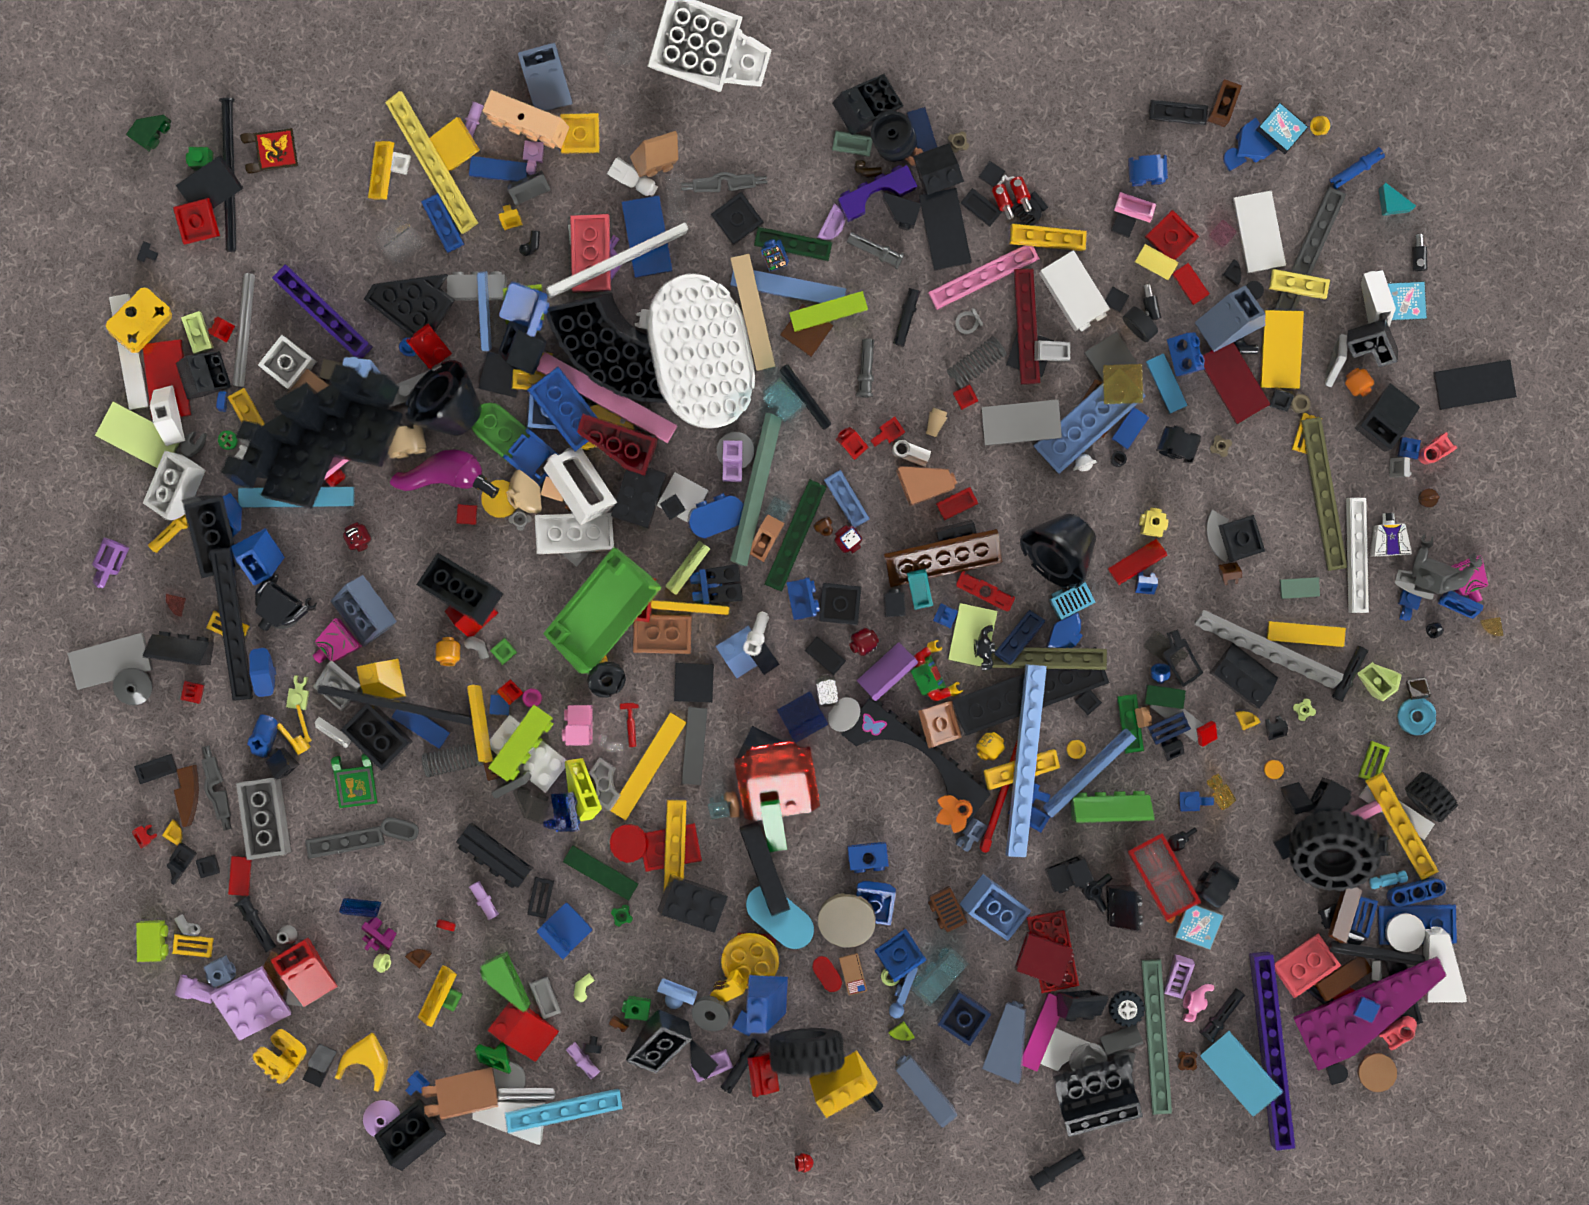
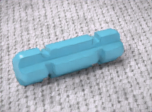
M1406 871L1397 872L1398 874L1390 873L1381 875L1380 878L1372 877L1369 879V884L1372 889L1380 888L1379 886L1385 887L1397 884V882H1407L1408 876Z

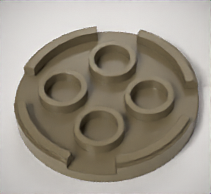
M844 893L834 895L822 904L819 911V930L827 941L836 946L855 947L861 945L872 936L875 930L876 916L874 909L861 896L857 897Z

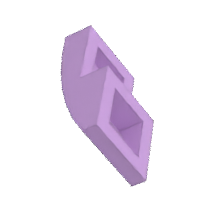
M723 441V482H742L743 441Z

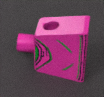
M1467 559L1451 567L1462 571L1471 563ZM1484 563L1481 567L1474 568L1475 572L1469 582L1464 587L1455 590L1456 593L1462 596L1468 594L1469 598L1475 602L1483 600L1479 589L1488 586Z
M335 618L315 640L320 649L312 656L318 663H321L327 657L330 661L336 662L362 646L339 618Z

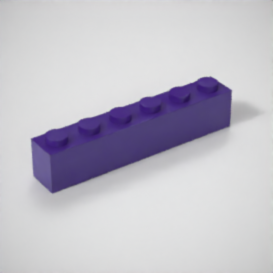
M286 264L272 277L277 284L354 357L362 359L373 348L365 338Z

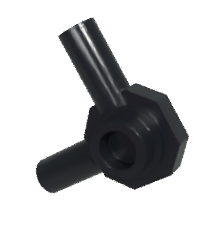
M1109 873L1098 881H1091L1088 887L1082 888L1085 898L1094 901L1100 912L1107 909L1100 896L1102 887L1113 879Z

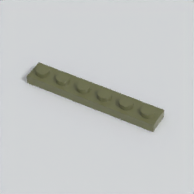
M1024 648L1011 666L995 656V653H991L993 660L992 668H1025L1026 664L1047 666L1046 669L1107 670V649Z

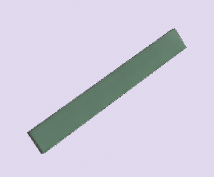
M772 413L765 414L731 556V562L741 566H747L782 421L781 418Z
M1161 959L1141 960L1152 1114L1172 1113Z

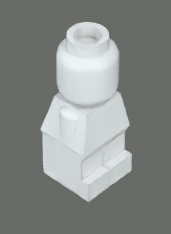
M619 157L615 158L607 173L630 188L636 186V190L645 196L650 195L653 197L658 189L655 181L647 176L639 178L636 169Z

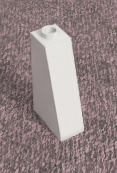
M1441 927L1425 929L1423 945L1425 961L1438 957L1447 976L1427 992L1423 998L1427 1002H1466L1467 998L1450 935Z
M498 1099L499 1107L473 1112L472 1119L508 1133L505 1112L538 1106L546 1102ZM543 1126L509 1134L535 1144H541Z

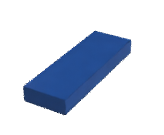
M471 156L469 176L516 182L527 177V163Z
M437 193L421 201L446 252L449 253L465 245L439 194Z
M396 710L392 715L393 719L439 749L451 733L423 715Z

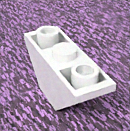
M173 386L153 390L150 409L153 423L166 446L185 441Z

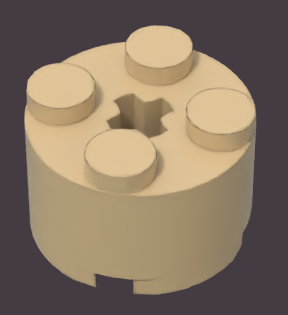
M413 425L414 429L407 426L398 427L388 451L390 458L397 457V459L409 457L408 454H425L426 443L423 428L417 425Z

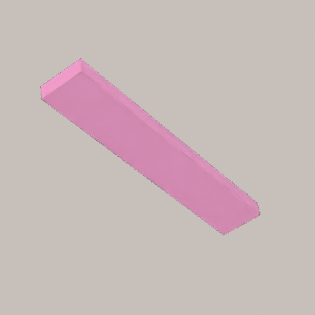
M1022 246L928 292L936 310L1013 273L1014 269H1021L1038 261L1040 258L1034 246Z

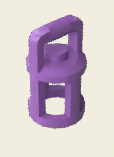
M103 538L92 562V565L97 568L93 578V583L96 587L104 588L110 574L118 575L128 553V546L109 538ZM106 545H108L106 552L102 560L100 561V558L105 550ZM120 551H122L121 554H120V557H119V559H118V561H117V563H116V565H115V568H114L115 561H116V559H117V557H118Z

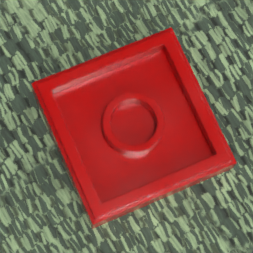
M210 198L173 207L183 245L220 236Z
M1172 210L1145 238L1159 252L1176 260L1199 236Z

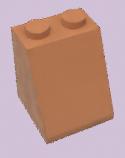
M899 467L896 470L909 506L952 491L955 488V484H957L954 474L950 473L948 469Z

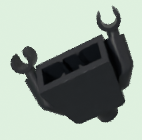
M276 574L274 578L262 581L255 591V612L262 617L258 626L265 631H268L272 624L276 627L288 626L299 621L308 613V610H314L317 603L309 606L307 603L312 598H307L303 606L302 601L276 584L278 581V575Z

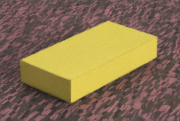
M1146 244L1135 260L1139 265L1166 280H1169L1179 263Z

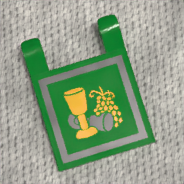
M364 753L361 756L364 766L342 769L341 757L334 756L331 758L339 808L378 803L372 761Z

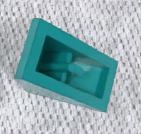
M1384 183L1379 188L1382 216L1408 213L1416 207L1415 204L1387 183Z

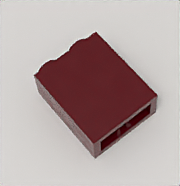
M1027 932L1014 968L1017 972L1061 986V983L1066 981L1068 971H1066L1067 966L1072 963L1074 958L1073 949L1067 945Z

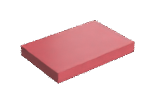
M1319 933L1274 963L1276 974L1293 998H1296L1341 966L1334 954L1329 951V947Z

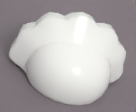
M1081 454L1076 458L1073 470L1088 471L1097 461L1093 460L1088 454Z

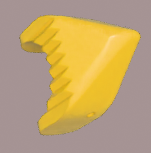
M370 1033L353 1044L343 1054L335 1079L340 1080L347 1066L363 1064L372 1071L375 1079L374 1091L379 1092L388 1069V1059L375 1034Z

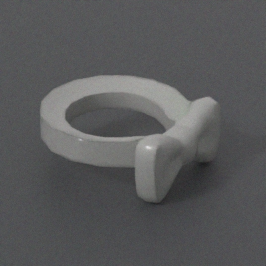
M971 308V311L962 312L957 316L955 325L959 332L971 334L977 329L978 325L982 326L983 322L975 308ZM963 316L975 317L976 322L972 329L964 330L960 327L959 321Z

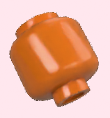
M1356 368L1346 375L1345 385L1353 396L1362 395V397H1365L1373 391L1371 387L1374 385V380L1366 369Z

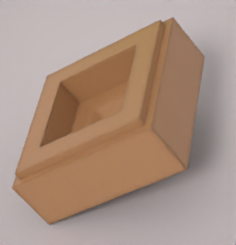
M1149 706L1135 709L1139 728L1152 725Z

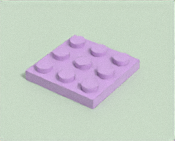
M263 966L211 991L209 995L239 1041L291 1015L289 1006Z

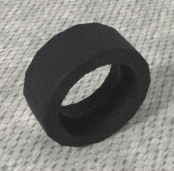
M1133 306L1122 317L1126 326L1140 340L1146 343L1159 332L1153 320L1136 306Z

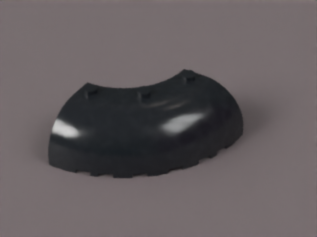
M612 293L548 307L546 313L547 320L552 332L555 333L559 341L558 344L570 357V361L585 373L590 380L625 398L628 397L642 402L668 403L658 383L649 336L634 328L623 317L617 308Z

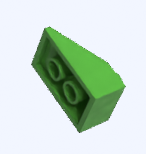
M506 951L485 961L481 966L482 970H480L483 980H487L492 988L522 1012L527 1010L531 1002L508 952Z

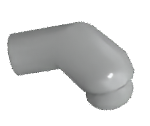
M183 914L174 919L184 935L197 936L201 931L198 924L188 923Z

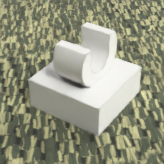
M641 309V312L636 313V316L640 317V321L635 323V326L648 331L650 310Z

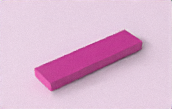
M1049 992L1023 1053V1066L1036 1072L1040 1067V1063L1060 1018L1057 1014V996Z

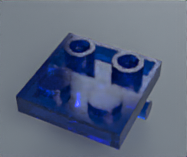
M810 691L777 709L795 743L829 725Z
M574 792L551 794L554 818L545 820L543 826L557 832L579 831L580 818L576 811L577 799L574 796Z

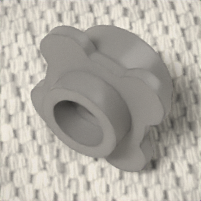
M517 508L516 512L509 517V522L517 526L519 531L524 530L525 525L532 520V517L525 514L524 510Z

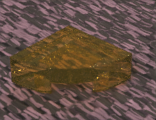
M1501 617L1480 620L1486 632L1495 636H1504Z

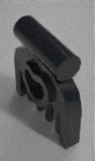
M1036 191L1030 194L1031 199L1029 203L1032 210L1026 212L1023 208L1017 214V217H1020L1023 213L1025 214L1020 218V221L1031 216L1023 225H1027L1034 219L1029 224L1033 226L1042 216L1041 210L1044 212L1049 208ZM1015 202L1011 210H1013L1019 203ZM1023 204L1018 206L1013 211V213L1018 212L1022 207H1024Z

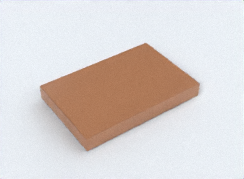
M651 615L650 622L635 620L633 653L691 654L692 616Z

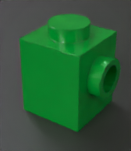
M189 147L188 153H186V163L194 171L199 170L214 159V152L208 147Z
M628 996L627 1001H623L622 1012H625V1018L647 1021L649 1019L651 999Z

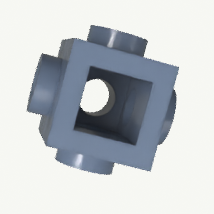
M227 955L204 966L206 979L209 984H212L213 988L231 982L236 976L235 966L229 961Z

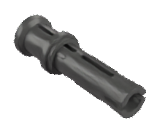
M851 232L847 240L848 244L879 257L880 262L885 261L895 266V269L899 268L905 255L904 253L900 254L891 250L890 246L883 247L854 232Z
M862 339L861 370L857 377L859 381L857 397H873L871 391L872 382L874 381L872 375L874 339Z

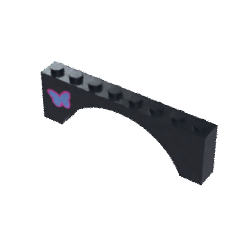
M869 698L860 709L857 723L851 729L843 731L841 735L855 746L875 740H895L909 744L923 752L938 768L944 780L947 795H952L958 800H967L972 805V814L967 818V825L991 795L987 791V786L981 781L976 783L972 779L974 775L966 769L962 772L957 768L959 763L951 757L948 760L943 757L942 754L944 752L937 746L928 748L926 737L921 733L918 736L914 734L912 726L907 722L900 723L897 720L898 715L891 710L887 712L881 708L884 704L879 700L875 701ZM960 806L959 811L961 813H964L966 811V807Z

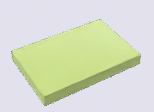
M960 603L948 660L981 666L983 659L979 656L975 658L974 639L978 640L981 630L988 625H993L994 631L998 611ZM993 632L988 633L990 641L992 640Z

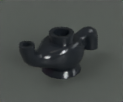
M993 625L984 627L978 640L974 639L975 658L979 656L983 659L981 670H989L993 667L991 653H995V643L990 641L988 633L993 632Z

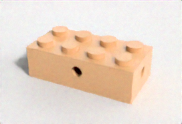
M493 90L490 91L482 111L487 116L486 119L492 121L493 125L499 128L505 126L509 128L510 132L520 135L521 132L529 140L534 142L540 140L544 142L543 145L552 149L554 147L561 149L570 128L561 117Z

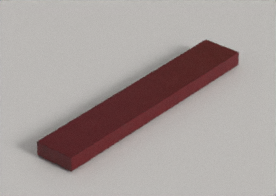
M1033 268L1014 269L1020 385L1040 384L1039 361L1035 360V341H1038L1034 270Z

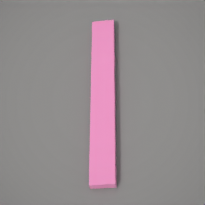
M544 352L536 369L538 372L547 375L559 366L580 395L668 443L677 425L629 398L619 396L605 387L599 386L590 380L587 375Z

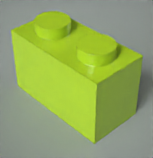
M165 920L140 921L136 923L137 962H157L166 959L165 956L168 955L169 947L165 944V937L168 935V926L165 925Z

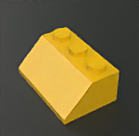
M857 1050L844 1057V1064L840 1069L809 1078L815 1101L826 1118L874 1091L878 1083Z

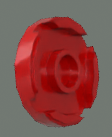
M626 824L616 828L610 838V849L613 855L618 860L626 863L635 862L642 858L648 847V840H646L644 831L639 826L633 824Z

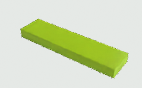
M860 291L789 312L794 332L867 311L868 307L864 293Z

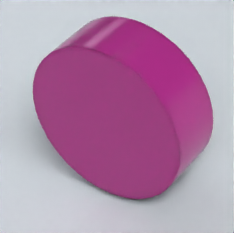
M531 688L524 692L522 700L527 707L532 708L533 705L538 706L541 703L542 695L539 690Z

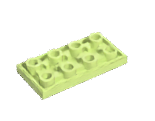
M112 402L95 436L158 468L164 451L175 453L180 444L176 443L166 446L152 421L115 402Z

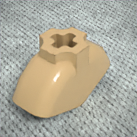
M516 470L510 479L509 491L506 492L510 505L515 509L520 508L527 513H540L542 507L539 485L523 471Z

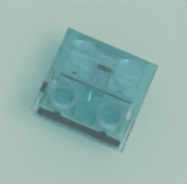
M780 378L763 391V401L768 407L772 408L774 406L778 410L777 415L783 422L786 420L789 423L792 422L806 408V404Z

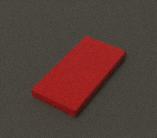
M182 340L146 344L143 347L149 402H151L153 390L172 385L180 417L191 416L190 401L186 397L176 366V362L184 358Z

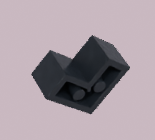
M1386 319L1348 330L1347 344L1353 358L1372 352L1378 367L1398 362V347Z
M1081 855L1045 869L1053 891L1059 892V894L1070 890V886L1082 889L1088 887L1090 882L1094 881L1086 859Z

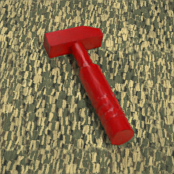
M634 702L620 703V710L627 709L628 712L627 730L629 747H637L632 709L639 708V705Z

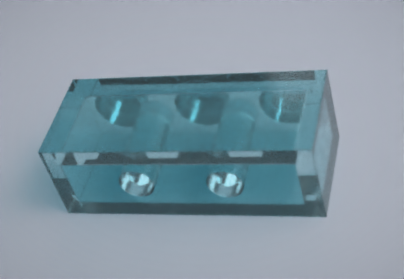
M951 946L948 949L944 947L938 954L939 959L935 963L931 961L925 968L927 972L922 977L920 975L917 976L912 983V991L929 1007L968 965V962Z

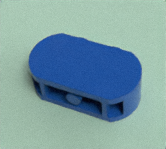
M724 493L714 496V501L709 503L706 500L696 503V508H693L688 515V526L692 533L701 538H707L738 526L744 506L743 503L734 496H725Z

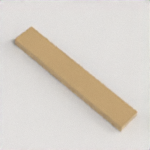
M750 254L733 257L731 262L756 370L775 367Z

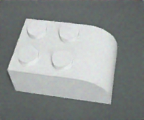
M164 451L143 503L167 520L180 518L185 514L181 500L195 497L206 470L182 454Z

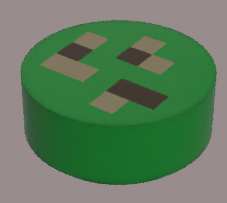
M226 430L218 436V444L223 449L232 450L238 445V439L235 438L236 434L234 432Z

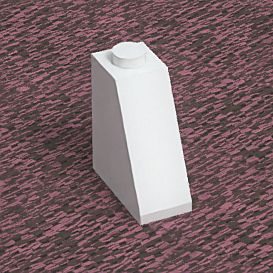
M1382 270L1365 273L1361 281L1368 324L1386 319L1390 327L1396 307L1384 272Z

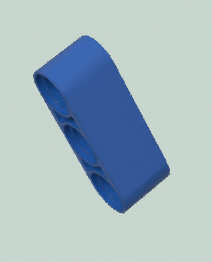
M1426 878L1389 889L1387 899L1391 904L1402 907L1440 897L1445 893L1446 885L1437 878ZM1435 882H1437V884H1438L1437 890H1436V891H1432V890H1431L1432 884L1435 883ZM1418 887L1419 894L1413 896V890ZM1400 892V894H1401L1400 900H1399V901H1395V900H1394V895H1395L1396 893Z

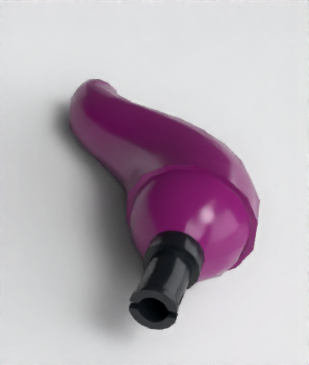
M456 449L437 452L406 473L397 472L390 481V485L403 491H412L439 483L461 489L474 487L477 490L483 491L492 499L496 497L500 490L482 475V468L477 461V457Z

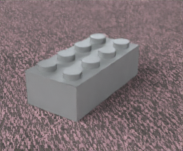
M274 777L236 783L247 860L290 853L291 848L281 779L276 780Z

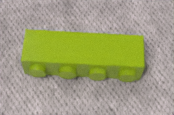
M533 705L491 763L489 769L507 782L510 779L514 781L520 772L518 770L519 766L522 763L524 765L531 757L529 753L532 748L537 749L543 740L540 738L544 732L548 733L554 725L552 723L553 717L536 705Z

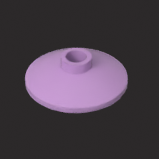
M379 1100L373 1102L367 1107L363 1115V1124L366 1131L374 1137L375 1134L399 1116L400 1111L389 1101ZM378 1118H382L384 1124H380Z

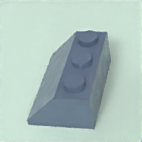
M363 575L346 584L331 600V603L364 647L397 622Z

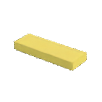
M1273 269L1269 289L1327 299L1330 279Z

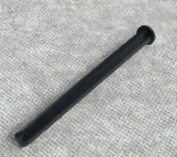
M225 97L219 99V102H222L223 159L234 173L232 103L235 102V99ZM235 195L224 201L226 251L235 252L237 249Z

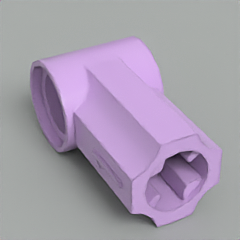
M187 975L180 976L175 991L176 996L184 999L193 998L209 1004L213 1002L209 995L217 987L213 988L212 985L199 982L197 978H188Z

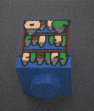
M772 239L764 243L761 252L770 272L788 265L789 259L781 240L775 241Z

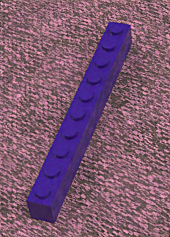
M1268 951L1249 953L1262 1069L1283 1091L1266 1106L1270 1142L1276 1151L1296 1149L1274 956Z

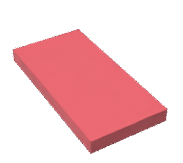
M609 214L570 216L572 276L610 258ZM611 270L572 288V292L611 291Z

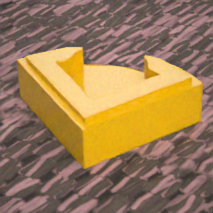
M1235 712L1242 730L1261 723L1259 718L1250 712Z
M172 819L162 836L178 846L182 840V830L178 822Z

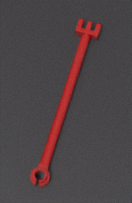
M1017 741L1010 762L1016 760ZM1010 784L1000 788L985 836L980 844V850L984 853L989 852L991 847V839Z

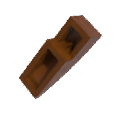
M197 765L176 769L181 788L174 790L182 827L192 825L197 809L199 796Z

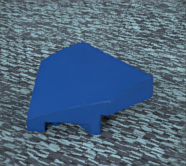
M1256 118L1243 126L1236 135L1238 140L1236 156L1252 158L1257 163L1260 159H1265L1271 155L1277 148L1256 131L1260 126Z

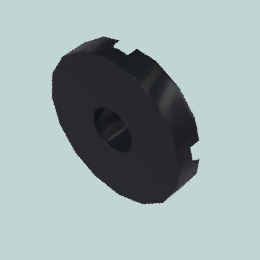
M614 662L597 664L589 672L587 678L588 687L591 692L601 698H608L614 693H619L626 681L623 669ZM611 677L609 682H602L604 678Z

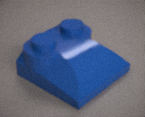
M872 881L858 883L856 896L863 897L871 904L875 912L876 924L891 926L896 888L887 883Z

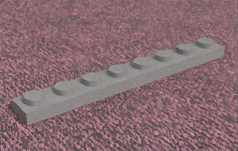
M1203 610L1195 621L1194 625L1229 640L1237 646L1244 647L1257 655L1268 658L1274 663L1281 664L1289 670L1296 671L1309 679L1322 683L1326 687L1334 689L1342 681V673L1208 611Z

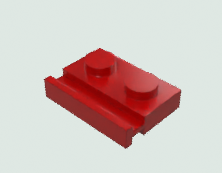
M426 324L414 333L413 337L406 340L429 369H432L434 365H438L452 354L429 324Z
M770 1052L752 1058L749 1057L748 1066L752 1096L759 1097L760 1095L780 1091L778 1075L770 1067Z

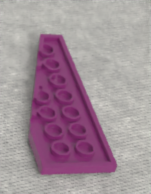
M1439 958L1429 959L1293 1017L1317 1070L1319 1071L1357 1054L1443 980L1447 975ZM1361 996L1379 1003L1381 1006L1373 1023L1353 1014Z

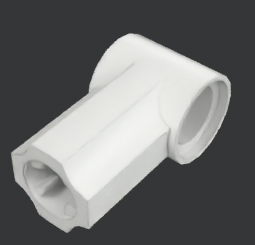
M899 440L892 446V453L895 457L926 467L931 451L910 444L906 440ZM898 444H903L906 447L905 454L897 452Z

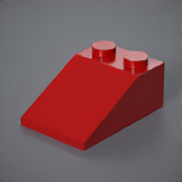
M511 1002L507 1004L488 1029L500 1041L535 1062L559 1033L555 1027L529 1007L522 1012Z

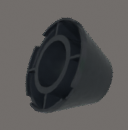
M448 360L440 363L441 367L435 371L430 369L417 382L407 399L408 413L406 412L405 416L414 425L459 436L474 426L480 417L482 407L465 366L457 360Z
M1064 514L1028 529L1023 533L1020 538L1021 550L1024 556L1028 555L1033 561L1031 566L1045 579L1067 589L1070 586H1073L1075 589L1079 588L1085 582L1096 543V535L1086 521L1074 514Z

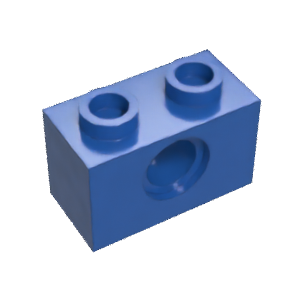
M886 842L847 846L850 870H854V873L866 872L865 869L873 868V871L885 870V867L889 866ZM866 853H871L874 856L873 860L869 863L863 861V855Z

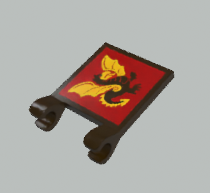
M293 128L259 133H243L240 135L243 144L256 143L259 163L246 164L245 170L248 174L298 166Z

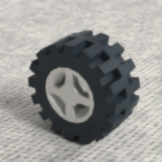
M1126 990L1114 994V997L1111 998L1109 1013L1117 1024L1131 1027V1025L1135 1026L1138 1021L1142 1020L1145 1007L1143 1001L1136 993Z

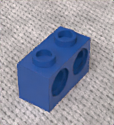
M1196 332L1185 333L1167 339L1176 376H1184L1205 369V360L1200 352V340ZM1184 341L1187 342L1186 349L1183 346ZM1189 359L1192 361L1191 367L1188 365Z

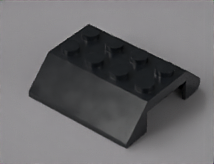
M1129 1055L1121 1056L1119 1059L1114 1058L1110 1062L1103 1061L1100 1064L1095 1063L1084 1066L1082 1069L1077 1068L1073 1072L1066 1071L1063 1074L1053 1075L1057 1099L1068 1137L1143 1117L1140 1101L1135 1092L1131 1073L1133 1068Z

